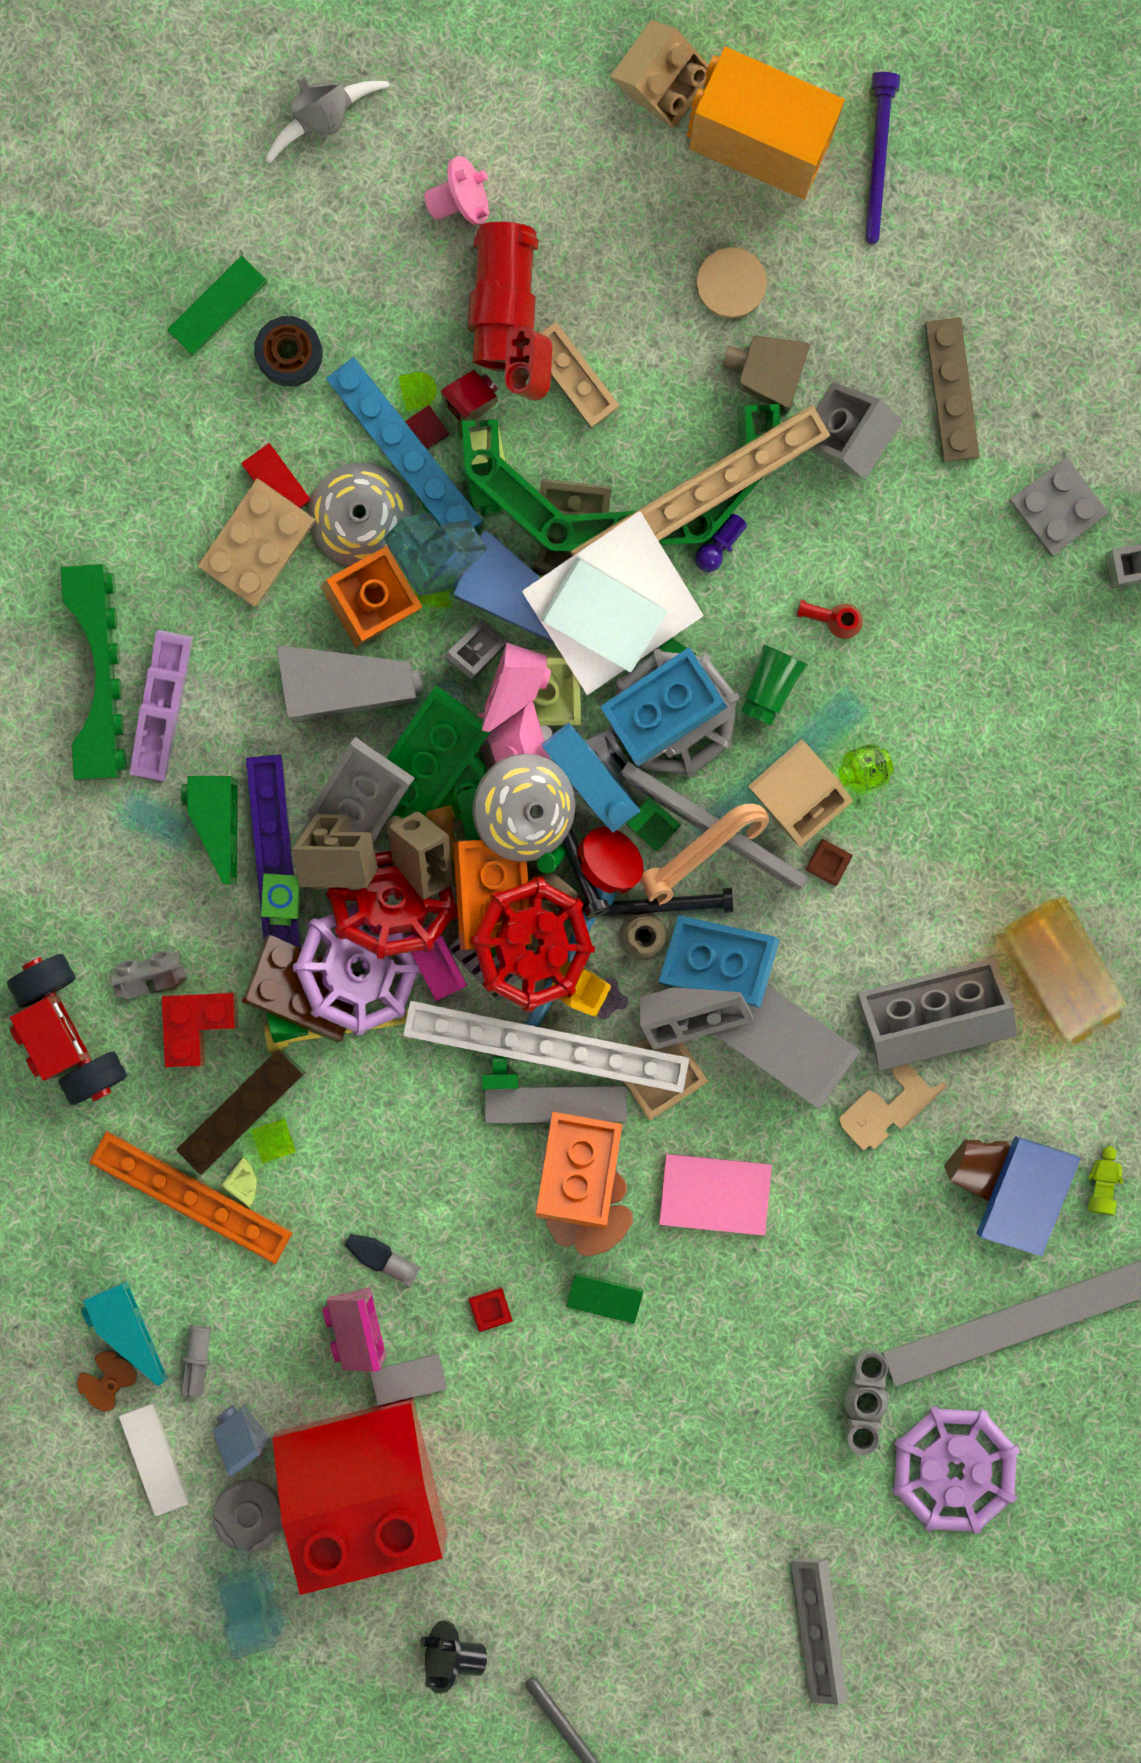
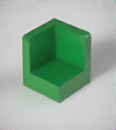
M649 797L639 808L641 811L628 820L625 825L653 850L658 851L678 830L681 824Z

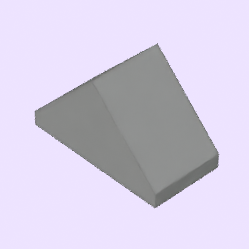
M481 619L445 654V659L473 683L509 641Z

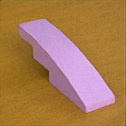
M162 630L156 632L151 667L147 672L143 704L139 709L130 775L165 781L186 681L193 640L192 636Z

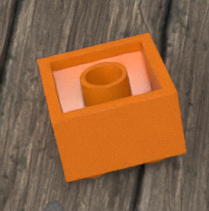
M388 546L327 578L320 586L355 648L382 634L423 608Z

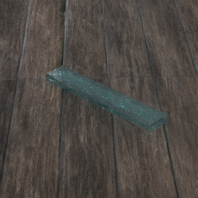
M846 686L706 812L720 820L729 811L743 804H756L763 808V805L748 787L756 778L801 739L820 758L864 719L870 711L850 688ZM692 824L689 826L697 837L704 833Z

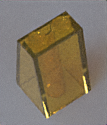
M1066 896L1052 897L995 933V936L1062 1042L1067 1043L1071 1040L1073 1044H1077L1092 1034L1090 1028L1099 1022L1107 1025L1122 1015L1120 1009L1125 1007L1127 1003Z

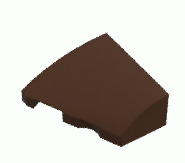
M965 1139L944 1165L950 1181L989 1201L1010 1146L1007 1141L983 1143L980 1140Z

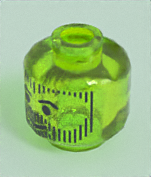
M866 744L845 752L842 757V766L838 768L842 784L845 787L849 786L857 794H865L885 787L890 780V775L894 772L890 754L885 748H880L876 744Z

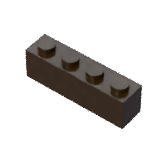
M278 1049L176 1151L202 1175L306 1072L284 1050Z

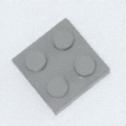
M1067 457L1009 500L1050 556H1053L1109 513Z

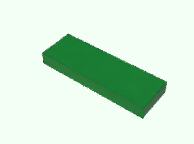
M241 255L167 331L194 356L268 282Z

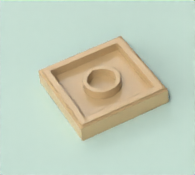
M647 1037L634 1045L635 1047L653 1050ZM683 1042L655 1050L690 1058L683 1093L624 1081L649 1120H652L709 1082Z

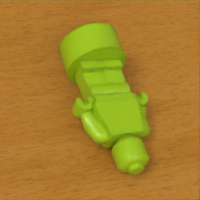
M1113 1146L1103 1148L1102 1158L1104 1160H1096L1088 1176L1089 1180L1093 1179L1096 1181L1093 1197H1089L1088 1212L1111 1216L1116 1215L1117 1201L1113 1200L1115 1184H1123L1122 1165L1113 1161L1117 1155V1150Z

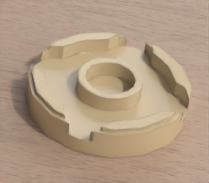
M728 247L715 251L705 259L698 271L696 287L700 301L708 310L712 311L711 313L721 318L736 319L747 316L758 307L765 296L767 278L763 265L755 255L745 249Z

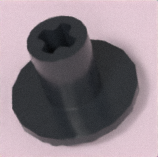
M443 1620L437 1622L429 1636L421 1637L420 1645L421 1647H426L425 1684L426 1687H429L436 1694L447 1693L453 1686L457 1675L481 1676L484 1673L487 1664L485 1646L482 1643L460 1642L456 1627L450 1621Z

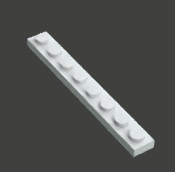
M410 1001L403 1034L406 1037L683 1093L690 1059L689 1057Z

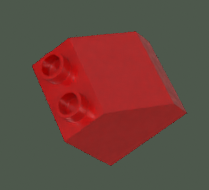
M413 1397L275 1432L272 1441L281 1521L300 1595L443 1559L448 1533Z

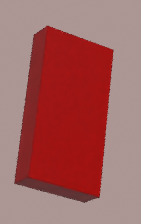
M270 443L241 463L254 482L256 479H260L299 508H303L311 501V498Z

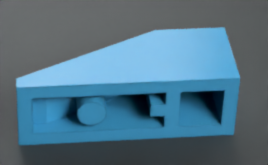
M567 723L541 744L555 764L565 772L575 789L612 832L616 831L641 811L627 788L570 723Z

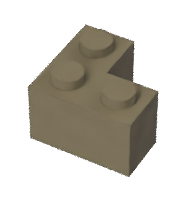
M315 814L292 848L300 887H314L318 890L330 887L359 890L367 888L378 871L371 832H352L349 814Z

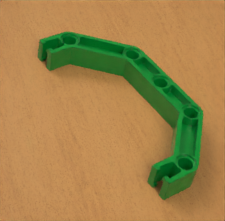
M779 404L759 406L760 412H766L765 432L780 424ZM757 405L737 407L739 445L732 453L762 435L755 434L753 429L751 412L757 411ZM498 419L480 421V427H487L486 450L472 449L469 427H476L475 420L458 422L460 468L463 476L542 548L549 551H571L635 512L620 511L563 515L500 457ZM478 455L485 457L489 463V469L483 476L475 474L471 466L473 459ZM761 479L698 516L702 521V529L697 535L691 534L687 524L660 539L659 543L661 545H674L707 541ZM557 523L563 529V538L554 544L547 537V529L550 525Z

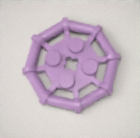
M351 903L347 907L349 917L358 913L356 903ZM334 914L320 919L313 918L307 924L309 930L298 960L293 964V972L298 975L312 1008L310 1013L315 1018L320 1016L353 1031L354 1035L363 1036L365 1031L395 1018L401 1019L406 1014V1003L416 975L420 974L419 966L416 965L411 952L397 954L401 965H395L394 960H390L389 956H386L385 960L377 959V955L350 940L337 938L330 931L337 927ZM360 926L357 929L363 931V926ZM367 933L368 935H370V936H372V937H374V938H376V939L379 940L378 937H375V936H373V935ZM403 933L389 935L388 942L401 940L405 937ZM322 939L328 946L322 963H314L312 960L319 941ZM360 960L362 962L361 968L366 971L365 975L360 974L356 977L351 969V964ZM312 972H321L322 983L329 990L324 999ZM394 974H400L401 978L393 996L389 992V988ZM336 998L354 1006V1016L332 1007L330 1004ZM376 999H380L385 1004V1008L366 1015L365 1004Z
M935 1406L930 1408L931 1412L901 1439H896L894 1443L897 1446L895 1485L892 1487V1492L924 1525V1530L929 1532L932 1530L973 1532L976 1535L981 1533V1528L1010 1502L1015 1503L1017 1495H1015L1017 1454L1020 1453L1018 1445H1014L989 1418L988 1411L982 1408L979 1411L938 1409ZM944 1423L972 1426L968 1434H952L946 1432ZM935 1426L937 1427L939 1436L927 1447L921 1449L915 1446ZM982 1430L999 1450L987 1453L976 1440L979 1431ZM910 1453L920 1457L919 1478L909 1481ZM1002 1459L1001 1487L991 1483L992 1462ZM951 1461L956 1465L960 1462L964 1463L965 1466L962 1468L964 1475L958 1479V1477L954 1476L950 1479L947 1477L950 1471L947 1465ZM923 1486L935 1500L931 1511L912 1490ZM989 1490L997 1494L977 1514L974 1513L972 1504L986 1491ZM943 1506L964 1507L968 1517L939 1516Z

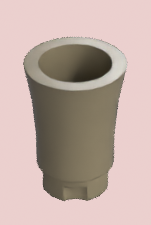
M651 913L633 914L624 921L620 929L619 938L623 950L630 957L637 960H651L664 950L667 944L668 933L665 924L659 917ZM646 929L651 933V939L648 943H641L638 940L637 935L640 930Z

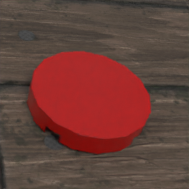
M608 827L593 829L580 841L577 849V857L580 856L583 863L580 868L586 878L603 892L610 894L621 892L620 894H624L641 881L644 873L643 859L636 845L626 835L618 830L612 832Z

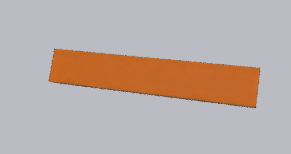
M108 1131L105 1132L89 1162L274 1264L278 1262L293 1234L292 1231Z

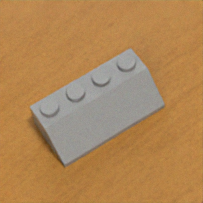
M994 958L858 992L871 1048L879 1071L1017 1036L1014 1006Z

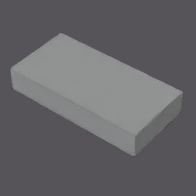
M439 1353L383 1366L379 1371L370 1372L378 1406L447 1389Z

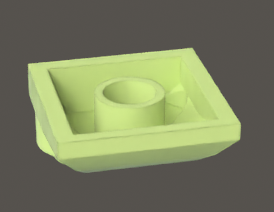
M558 649L531 650L546 655V668L551 669L546 689L539 688L537 696L533 701L540 726L566 725L567 723L581 725L580 683Z

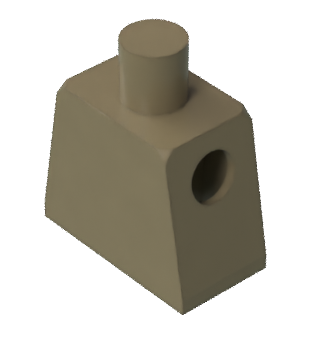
M754 336L749 352L728 346L722 366L742 372L738 389L767 404H779L780 411L789 413L811 344Z
M415 812L403 819L400 816L390 818L385 824V832L389 835L392 861L419 896L425 900L454 885L449 836L420 812Z

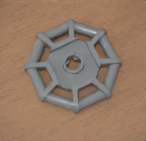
M660 648L653 650L654 653L634 668L631 673L629 672L623 678H617L615 682L617 686L616 695L679 653L664 652ZM706 654L696 656L713 684H716L735 711L736 702L740 699L738 692H734L710 662V656ZM735 715L719 726L718 733L711 731L705 735L713 740V742L692 758H690L687 748L681 752L683 760L657 757L651 762L647 760L639 766V769L644 772L650 770L688 775V778L694 777L699 769L725 749H731L733 746L732 733ZM612 726L609 727V729H611L613 735L615 734V736H616V737L619 739V741L622 743V741H621L620 738L618 737L617 733L615 732L614 728H613Z

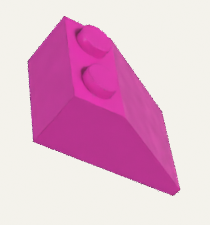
M371 1287L330 1296L327 1299L328 1306L323 1307V1315L327 1328L333 1327L336 1340L331 1341L334 1361H341L343 1370L366 1372L381 1370L386 1358V1352Z

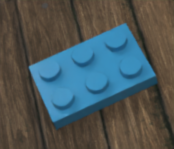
M688 647L600 707L637 766H640L728 706L694 652Z
M678 915L659 983L671 988L741 992L747 1005L760 1008L780 940L771 935Z

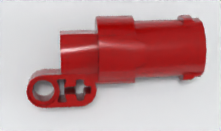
M515 222L483 223L479 225L473 247L478 250L475 289L469 294L467 330L474 333L472 363L492 371H505V385L509 391L529 400L537 401L545 397L550 388L553 351L551 340L546 335L534 330L536 296L531 293L533 251L538 250L539 240L536 237L537 232L530 226Z

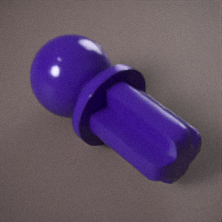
M731 514L711 537L713 540L712 544H705L697 550L695 562L699 569L704 572H713L719 569L723 562L722 552L726 550L731 553L733 551L731 546L746 529L747 523L737 514Z

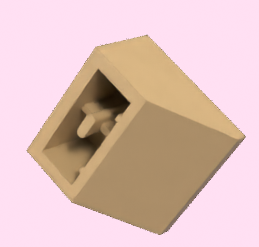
M650 20L610 77L627 96L671 128H674L692 104L698 89L704 88V82L707 77L705 74L709 65L677 28Z
M802 739L748 786L776 824L799 847L804 845L853 802V799L840 781Z

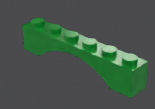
M103 564L60 567L62 601L75 615L85 631L92 649L95 666V692L91 709L82 730L72 743L74 780L120 779L121 770H126L125 749H119L118 735H124V719L122 714H117L116 700L122 699V686L120 678L115 679L114 665L120 663L118 643H112V629H117L118 626L116 608H110L109 594H115L114 574L108 573V568Z

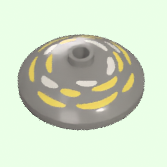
M351 463L333 470L318 484L309 504L308 514L316 519L310 530L318 547L333 561L347 567L385 546H388L393 557H395L406 545L412 532L414 509L408 490L395 474L375 464ZM362 506L366 509V515L363 518L353 516V511L356 507Z
M516 754L497 762L481 779L473 800V820L481 840L497 855L513 861L536 860L543 854L551 853L567 836L575 814V795L569 778L557 764L535 754ZM536 805L538 812L534 817H531L530 810Z

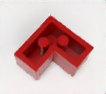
M237 992L162 996L165 1068L205 1065L204 1030L239 1028Z

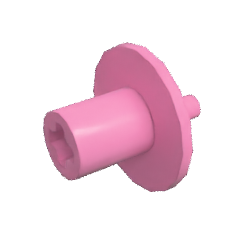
M456 156L448 163V182L425 191L426 207L435 220L461 212L464 218L472 225L479 226L487 220L489 215L488 200L482 183L488 179V176L484 170L477 172L465 157Z

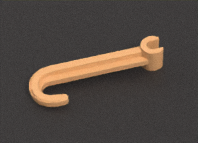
M743 804L735 807L662 869L652 868L644 872L641 883L649 901L651 902L657 898L659 905L670 901L673 897L671 888L730 840L745 825L754 822L746 831L749 839L757 837L768 825L769 818L766 810L756 804Z

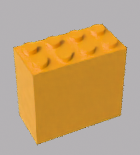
M724 46L720 57L713 55L705 74L707 76L704 82L705 87L704 89H698L692 102V111L688 124L689 130L686 137L691 138L689 149L805 200L833 138L845 99Z

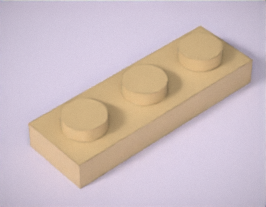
M554 322L541 332L552 342L551 377L591 429L618 410L620 405L557 322Z

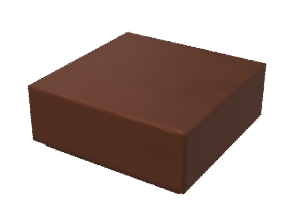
M821 839L805 870L837 886L853 855Z

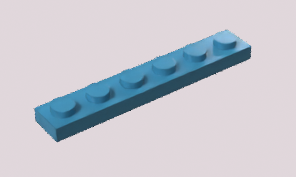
M354 357L326 378L331 387L455 544L483 524L480 516Z

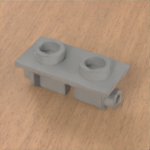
M160 951L153 954L148 960L141 962L127 960L118 964L115 969H111L110 983L111 986L114 985L117 998L124 997L127 1000L150 993L147 981L152 979L156 991L181 985V981L187 978L184 967H180V951L174 953Z

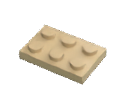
M256 479L198 567L251 605L257 607L312 528L316 519L263 481Z

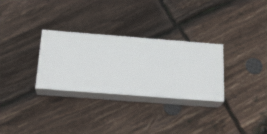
M154 1403L119 1415L155 1517L188 1505L190 1502Z

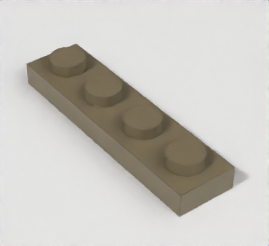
M961 317L925 322L943 463L979 458Z

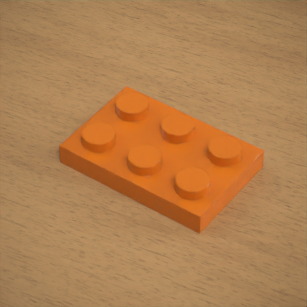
M482 840L453 842L460 950L475 949L474 944L470 943V938L475 935L491 901L490 895L494 891L502 892L528 882L527 861H513L501 857L491 851ZM529 897L510 903L511 909L517 911L528 907ZM500 914L490 937L495 938L497 933L502 931L504 926L502 924L504 920L502 914ZM532 934L529 936L530 942L525 945H532Z
M552 1112L535 1217L606 1229L623 1124Z

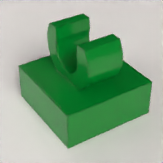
M493 1056V1074L482 1075V1090L518 1089V1073H507V1057Z

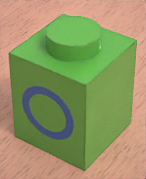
M264 874L261 917H270L269 924L291 926V918L300 919L302 887L299 886L297 876Z

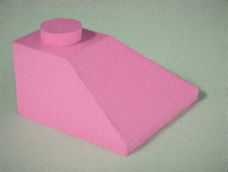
M506 643L484 706L482 731L490 732L534 701L539 688L546 689L551 674V669L546 668V655Z
M533 701L494 728L480 749L487 771L500 760L516 754H535L550 760L549 755L541 745L545 741ZM484 712L477 715L483 719Z

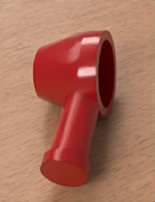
M801 600L796 617L802 618L803 616L827 623L830 632L840 639H849L856 636L863 625L862 614L858 608L846 603L839 604L830 610ZM842 614H850L852 616V625L845 626L841 622Z

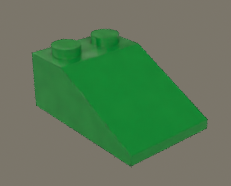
M187 776V784H182L181 803L186 805L187 812L222 883L237 885L238 779L232 776Z

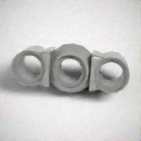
M864 1348L854 1357V1372L851 1376L853 1383L847 1388L844 1395V1408L848 1414L845 1439L851 1450L859 1455H869L877 1449L880 1442L878 1434L881 1427L880 1419L886 1413L889 1404L888 1394L885 1390L888 1364L879 1351L873 1348ZM868 1357H874L879 1360V1368L873 1374H865L861 1371L862 1362ZM872 1393L875 1395V1403L871 1408L863 1410L857 1407V1400L861 1394ZM860 1428H866L871 1431L870 1440L863 1445L853 1442V1435Z

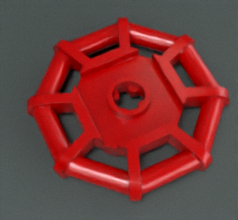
M391 851L375 853L377 867L394 864ZM396 866L379 868L367 888L349 890L348 888L330 887L326 894L327 898L331 901L337 926L335 929L336 935L340 939L346 938L377 955V959L385 960L386 956L420 950L429 952L434 949L435 941L453 919L458 918V909L451 886L438 893L440 900L430 899V897L423 900ZM395 895L396 900H402L397 905L385 903L388 901V896ZM346 900L356 901L358 913L351 917L348 915ZM428 913L438 914L425 931L422 925ZM365 924L371 932L380 935V938L378 940L357 928ZM412 932L415 936L388 942L389 935Z
M536 876L532 881L502 892L494 891L490 895L491 901L475 935L470 938V943L474 944L484 982L482 986L487 992L493 991L521 1006L524 1012H533L536 1007L565 996L572 997L576 993L575 987L591 953H595V946L591 943L582 911L583 902L580 898L574 899L549 885L543 877ZM529 897L528 907L517 911L511 909L510 903ZM542 897L560 906L562 909L554 914L541 908ZM500 914H502L504 917L502 931L498 932L495 938L490 937ZM568 917L570 918L577 944L568 943L563 922ZM531 934L534 939H538L539 944L536 952L526 950L525 944L530 942L529 936ZM489 945H495L500 962L498 969L495 968ZM576 951L564 977L559 969L567 961V952ZM508 974L519 977L518 979L522 980V991L505 982L504 978ZM550 977L556 984L544 990L534 992L535 982Z

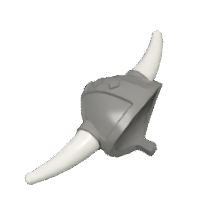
M300 77L297 79L300 91L291 107L294 119L276 138L266 156V161L271 163L289 143L310 131L323 135L335 134L339 131L344 120L347 107L369 93L388 89L390 86L389 82L365 81L343 87L341 82L308 85L306 79Z

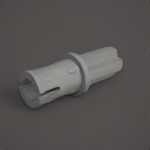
M189 1325L186 1356L182 1357L185 1365L181 1394L194 1398L202 1395L206 1365L210 1364L207 1354L211 1327Z

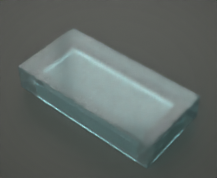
M134 789L118 819L119 822L183 852L195 827L190 816Z

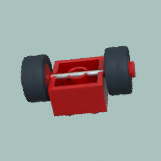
M57 954L45 960L38 957L23 965L24 971L13 976L6 983L19 1008L31 1006L9 1017L13 1025L9 1026V1029L16 1043L19 1046L24 1044L29 1054L26 1062L35 1077L40 1076L45 1081L55 1078L79 1065V1068L58 1080L71 1106L88 1098L95 1102L112 1093L110 1087L127 1077V1073L121 1065L117 1054L114 1051L109 1052L91 1061V1056L60 997L56 996L57 991L71 984L76 979L66 957L63 954Z

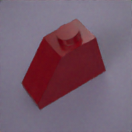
M472 370L443 388L441 396L444 405L458 421H476L498 402L497 395L495 394L498 388L485 373L480 377L475 370Z

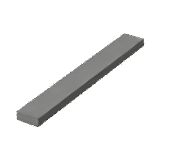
M1141 1260L883 1351L882 1353L888 1364V1370L894 1386L908 1383L1140 1300Z

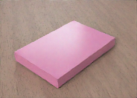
M666 1153L659 1225L765 1236L772 1164Z

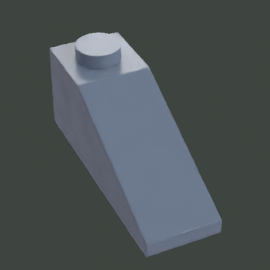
M245 1404L239 1409L231 1405L216 1417L219 1424L213 1429L226 1472L230 1477L257 1458L270 1439Z

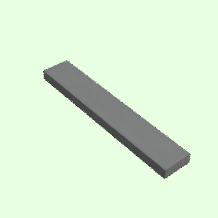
M627 762L619 775L620 779L648 797H651L654 801L703 832L719 821L713 815L630 762ZM739 832L724 844V846L795 891L800 890L809 878Z

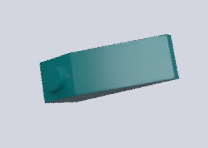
M127 1281L83 1300L85 1307L81 1308V1311L89 1328L94 1326L97 1335L157 1386L168 1379Z

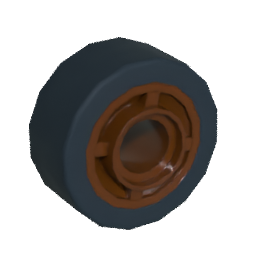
M280 316L270 320L260 329L255 340L254 355L260 370L270 381L281 386H298L308 382L318 372L323 359V347L316 330L307 321L295 316ZM286 344H294L298 347L297 354L291 359H284L280 356V350Z

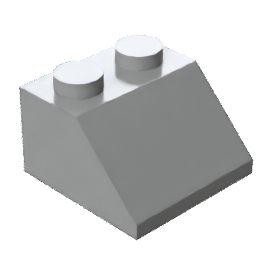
M833 382L816 408L830 437L809 450L842 471L866 480L903 420L881 399Z

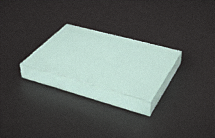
M577 557L540 620L631 673L668 611Z

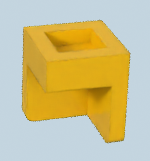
M566 961L559 969L564 977L571 964L569 961ZM584 968L575 987L576 993L572 997L565 996L560 998V1000L571 1008L596 1017L611 989V985L591 970Z

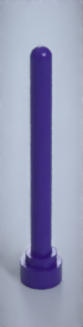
M875 72L872 74L871 89L874 90V96L877 97L865 236L869 244H876L880 238L891 99L895 98V93L899 91L901 77L893 72Z

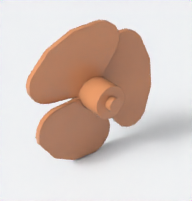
M616 1170L610 1204L621 1201L627 1192L626 1181ZM623 1205L610 1206L606 1229L546 1219V1225L557 1244L563 1247H570L575 1244L578 1253L590 1257L607 1252L622 1241L633 1223V1214L629 1208Z

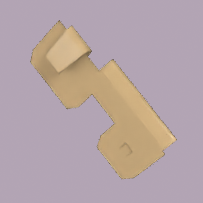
M909 1064L893 1067L891 1069L894 1078L905 1089L889 1105L877 1093L867 1090L839 1117L841 1127L863 1151L869 1145L875 1150L889 1136L885 1130L892 1123L902 1130L947 1085L943 1082L930 1088L918 1075L919 1072Z

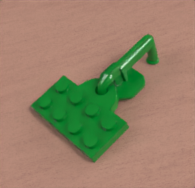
M438 686L433 688L386 757L389 761L414 777L413 782L390 818L400 816L403 819L415 812H420L429 820H431L434 814L445 819L462 820L466 839L468 841L481 840L473 820V800L476 789L487 772V768L476 756V753L492 730L490 732L482 731L483 719ZM560 844L551 853H545L537 860L538 869L542 873L550 874L560 865L566 855L564 846Z

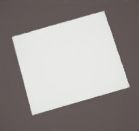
M640 511L522 591L540 620L578 557L668 611L640 659L704 616ZM540 620L587 695L625 670Z

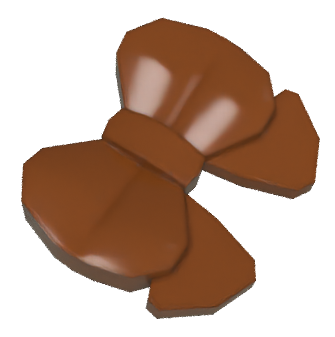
M103 1351L95 1355L97 1365L105 1374L101 1380L86 1372L80 1373L77 1380L79 1393H85L89 1403L96 1409L104 1412L114 1408L116 1405V1392L121 1387L132 1386L137 1381L138 1373L134 1366L126 1359L116 1357L117 1353L115 1351Z

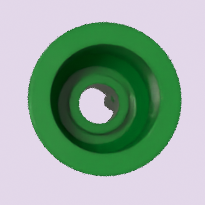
M763 644L756 671L744 697L748 700L745 701L741 712L771 726L776 718V713L780 714L787 697L808 664Z

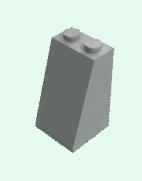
M277 646L287 718L293 723L419 703L418 695L424 694L421 673L419 670H414L410 662L291 646Z
M767 985L761 1007L749 1006L754 1016L753 1022L712 1034L807 1102L820 1109L861 1050Z

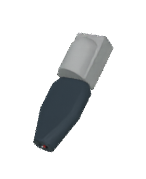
M350 1234L344 1245L361 1264L376 1272L382 1271L409 1287L421 1268L392 1252L388 1245L375 1238Z

